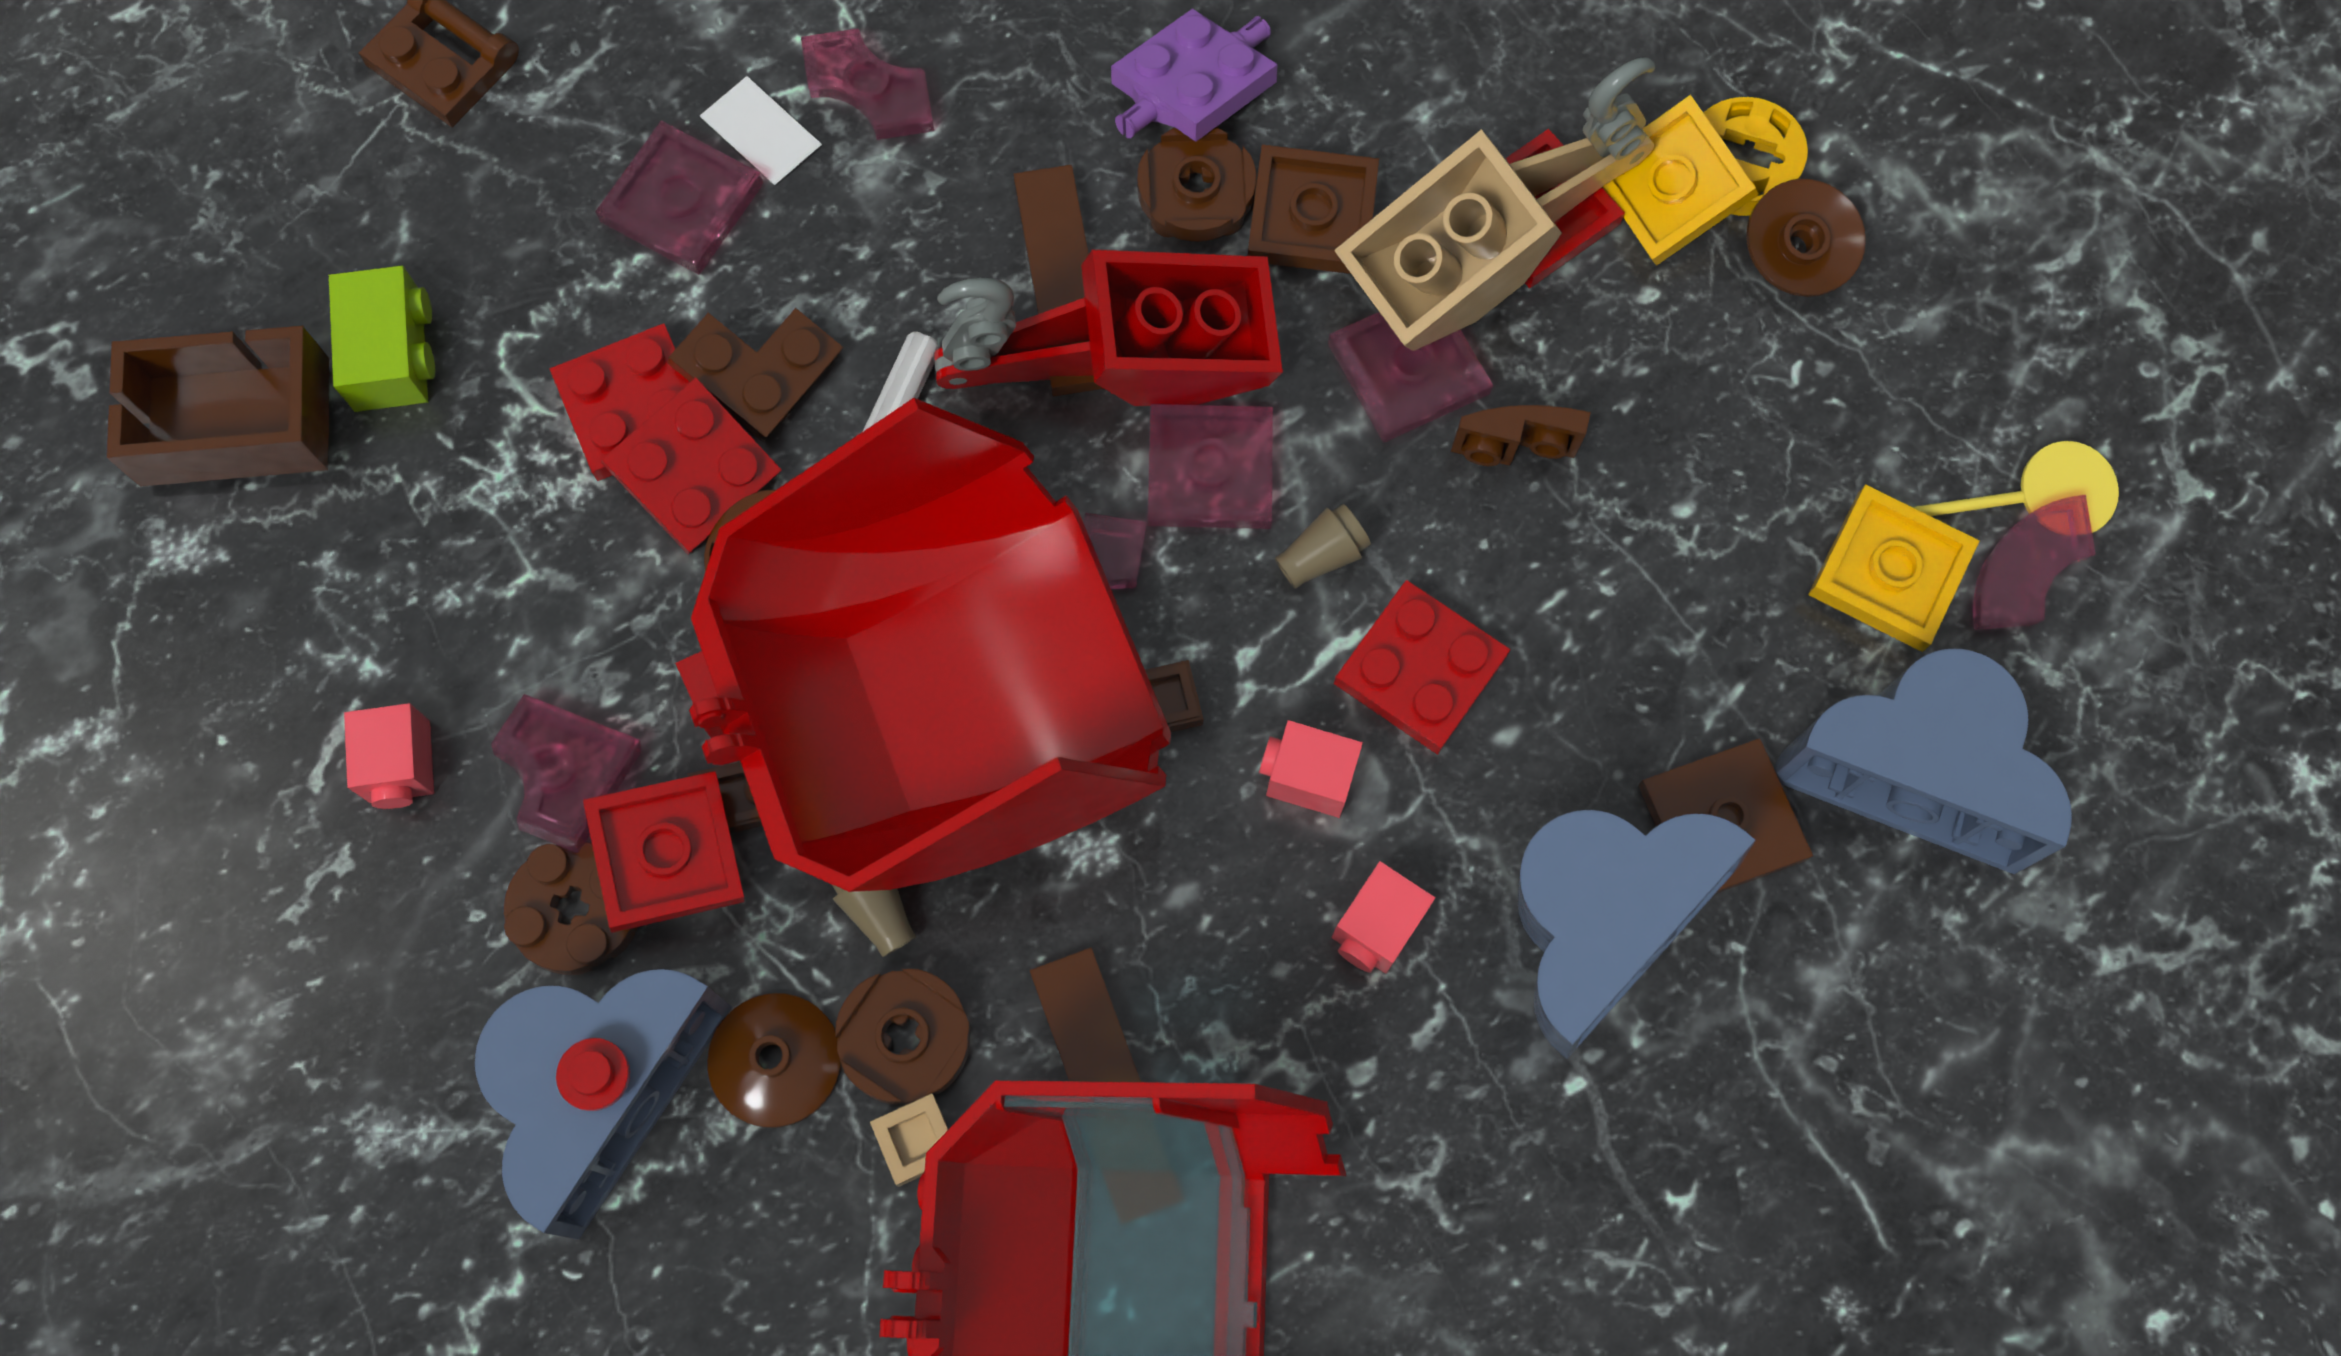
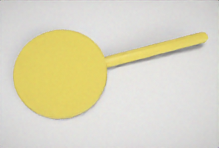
M2060 441L2040 449L2030 458L2022 473L2021 491L1915 506L1913 508L1929 516H1938L2024 503L2029 515L2043 529L2061 537L2076 538L2099 530L2111 519L2117 507L2119 487L2111 465L2098 451L2079 442Z

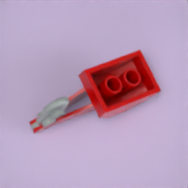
M1092 249L1081 265L1084 298L1018 322L1015 321V312L1012 308L1014 304L1013 290L1005 282L994 278L980 277L958 281L944 288L937 297L941 305H947L951 301L961 298H975L966 303V310L957 316L942 340V348L934 352L937 385L946 389L967 388L993 383L1050 380L1052 376H1094L1095 384L1132 406L1192 407L1267 387L1283 373L1268 257ZM1090 340L1089 342H1082V343H1076V344H1070V345H1064V346H1058V347H1052V348H1045V347H1050V346H1056V345H1062V344H1067V343H1073V342H1079V341Z

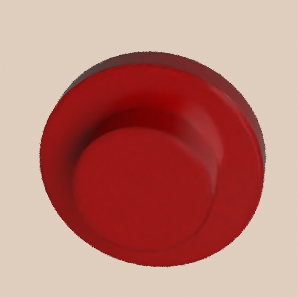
M601 1038L584 1039L572 1045L561 1057L556 1071V1083L561 1096L570 1105L585 1111H599L612 1106L623 1096L630 1081V1065L625 1053L617 1045Z

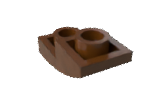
M1518 405L1481 410L1461 416L1451 452L1463 454L1468 461L1482 466H1496L1499 463L1510 466L1518 445L1529 447L1534 454L1544 458L1558 459L1564 456L1575 458L1585 438L1591 412L1546 405Z

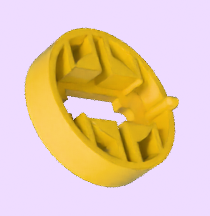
M1736 97L1714 104L1703 112L1722 140L1725 139L1744 145L1745 140L1755 142L1753 149L1773 154L1774 157L1780 158L1783 161L1780 164L1771 161L1768 169L1736 159L1756 187L1758 193L1764 192V194L1756 196L1731 215L1750 216L1757 202L1769 190L1781 183L1800 179L1807 161V141L1801 126L1787 110L1768 100L1754 97Z

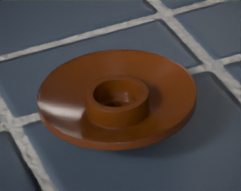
M1795 179L1775 186L1757 202L1751 212L1747 225V247L1759 273L1776 288L1796 296H1820L1838 289L1855 274L1865 252V229L1858 210L1840 190L1818 180ZM1791 237H1799L1804 241L1806 245L1805 253H1801L1794 248L1790 240Z
M785 993L764 994L741 1003L728 1013L719 1024L709 1046L707 1070L710 1084L716 1097L732 1115L746 1123L759 1127H785L808 1118L828 1100L840 1075L841 1062L837 1052L836 1030L828 1017L817 1006L795 995ZM769 1045L779 1046L782 1050L781 1062L772 1069L762 1068L759 1062L761 1051Z

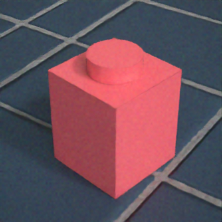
M410 703L344 712L347 788L371 803L373 807L381 809L406 807L413 803V797L434 794L431 726L428 718Z
M1288 720L1282 740L1270 736L1259 773L1270 776L1266 796L1340 818L1363 742Z
M1379 861L1336 926L1331 938L1341 944L1338 949L1339 954L1357 968L1371 973L1374 967L1386 974L1436 897Z

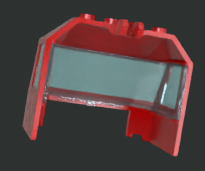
M995 1080L926 1152L925 1171L920 1177L917 1190L918 1204L922 1210L920 1245L917 1247L913 1257L912 1271L884 1270L883 1288H891L893 1292L916 1293L915 1316L892 1315L888 1319H880L879 1336L907 1338L908 1356H1264L1269 1174L1347 1176L1341 1154L1327 1153L1323 1134H1330L1333 1126L1327 1101L1258 1084Z

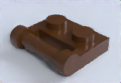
M407 0V4L359 52V55L368 68L453 128L512 67L518 57L519 47L516 42L503 33H491L446 0ZM435 20L480 52L481 56L471 65L423 30Z

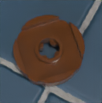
M1217 127L1196 142L1178 129L1172 128L1161 135L1160 143L1155 145L1149 153L1147 149L1141 157L1137 175L1139 202L1142 210L1150 219L1153 230L1163 237H1175L1185 241L1200 242L1213 240L1223 235H1233L1241 229L1245 216L1252 208L1256 189L1254 161L1244 146L1241 151L1235 143L1228 140V133ZM1192 173H1200L1203 182L1213 183L1210 188H1206L1203 192L1198 193L1191 192L1190 189L1184 188L1181 184L1188 183Z
M567 841L557 845L545 844L538 846L531 852L527 861L517 870L505 895L504 929L506 936L528 960L553 973L580 975L592 971V967L603 964L609 958L615 959L631 943L638 927L611 933L592 843ZM574 891H581L580 900L589 905V911L586 916L575 915L570 925L562 924V913L557 910L560 900L568 898Z
M902 969V971H891L883 975L879 973L861 982L844 1001L836 1020L835 1037L837 1038V1052L841 1059L840 1062L844 1073L863 1093L883 1103L908 1105L932 1093L934 1096L942 1093L955 1081L962 1071L969 1054L971 1026L957 994L937 976L919 969ZM909 1019L916 1021L919 1025L916 1028L915 1035L920 1040L917 1048L913 1051L904 1048L899 1055L890 1052L889 1048L893 1040L886 1033L887 1028L892 1023L904 1026Z

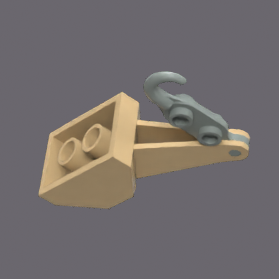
M1647 57L1631 60L1615 69L1595 87L1589 97L1588 107L1583 113V117L1587 121L1583 127V133L1587 138L1509 164L1481 129L1334 250L1404 346L1415 351L1477 322L1527 281L1562 234L1554 223L1556 220L1602 186L1638 165L1651 153L1654 143L1643 130L1646 125V119L1629 94H1621L1619 96L1618 94L1636 77L1643 73L1653 72L1655 69L1654 61ZM1559 185L1558 187H1556L1555 189H1553V190H1551L1550 192L1546 193L1545 195L1541 196V197L1538 198L1537 200H1536V198L1534 197V196H1536V195H1539V194H1541V193H1543V192H1545V191H1547V190H1549V189H1551V188H1553V187Z

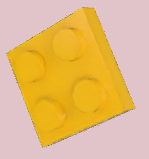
M1691 94L1643 128L1644 132L1654 143L1651 153L1638 165L1602 186L1607 194L1625 212L1623 218L1656 266L1759 195L1752 181Z
M1865 484L1858 492L1808 595L1923 652L1932 644L1980 540Z

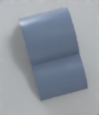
M1944 649L1932 652L1912 664L1880 694L1854 696L1834 704L1784 749L1774 766L1777 777L1784 786L2012 874H2016L2066 847L2072 822L2071 805L2063 783L2047 763L2031 752L2022 749L2028 730V710L2019 685L2010 673L1996 661L1970 650Z
M1580 810L1558 816L1544 825L1534 835L1525 850L1521 863L1518 910L1527 934L1544 952L1538 970L1534 993L1536 1018L1546 1039L1566 1059L1572 1055L1741 866L1756 841L1752 836L1728 820L1706 814H1688L1674 817L1661 823L1645 836L1626 820L1616 815L1596 810Z
M664 969L643 971L627 977L611 988L599 1003L577 990L562 986L535 987L525 990L503 1003L488 1019L480 1034L475 1053V1072L480 1090L491 1107L515 1124L505 1146L502 1160V1176L507 1196L517 1213L543 1233L579 1240L711 1041L717 1027L732 1009V1006L697 979L678 971ZM589 1038H601L617 1045L625 1053L630 1065V1081L623 1096L612 1106L599 1111H585L570 1105L561 1096L556 1083V1071L563 1054L575 1043Z

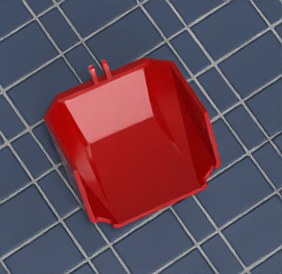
M912 398L719 528L691 615V621L718 697H711L692 703L693 705L690 707L689 712L695 727L700 726V728L712 729L728 725L731 734H721L705 740V743L702 745L707 764L713 763V765H725L736 761L741 762L775 860L848 892L892 890L944 879L996 863L1044 845L1107 817L1165 787L1166 774L1157 765L1159 750L1168 746L1171 741V731L1078 509L1067 496L1055 501L1027 467L1033 463L1034 455L1023 442L917 398Z

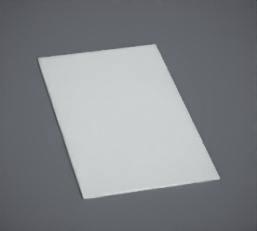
M747 76L700 115L706 123L774 185L780 182L822 145Z

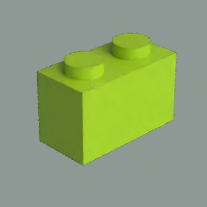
M404 266L329 275L333 387L354 412L428 403L427 379H434L435 362L431 347L425 342L424 324L432 322V308L426 289L424 287H417Z

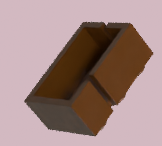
M303 325L246 330L245 342L267 365L268 369H262V363L233 331L112 341L109 393L120 404L109 405L107 459L140 487L328 470L329 357Z

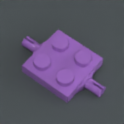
M1192 8L1111 66L1112 85L1133 98L1136 103L1115 118V123L1122 135L1126 133V138H1132L1149 123L1158 121L1159 123L1175 127L1196 142L1277 82V64L1253 49L1270 37L1271 30L1268 23L1264 19L1261 21V17L1255 16L1238 31L1229 32Z

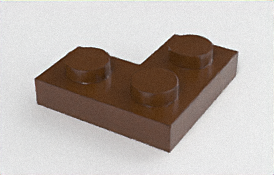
M795 308L756 352L708 312L668 357L667 363L688 381H692L696 377L732 417L765 442L841 354L843 346Z

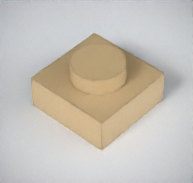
M933 1093L870 1121L893 1180L898 1187L921 1177L925 1171L926 1152L948 1130L946 1121Z

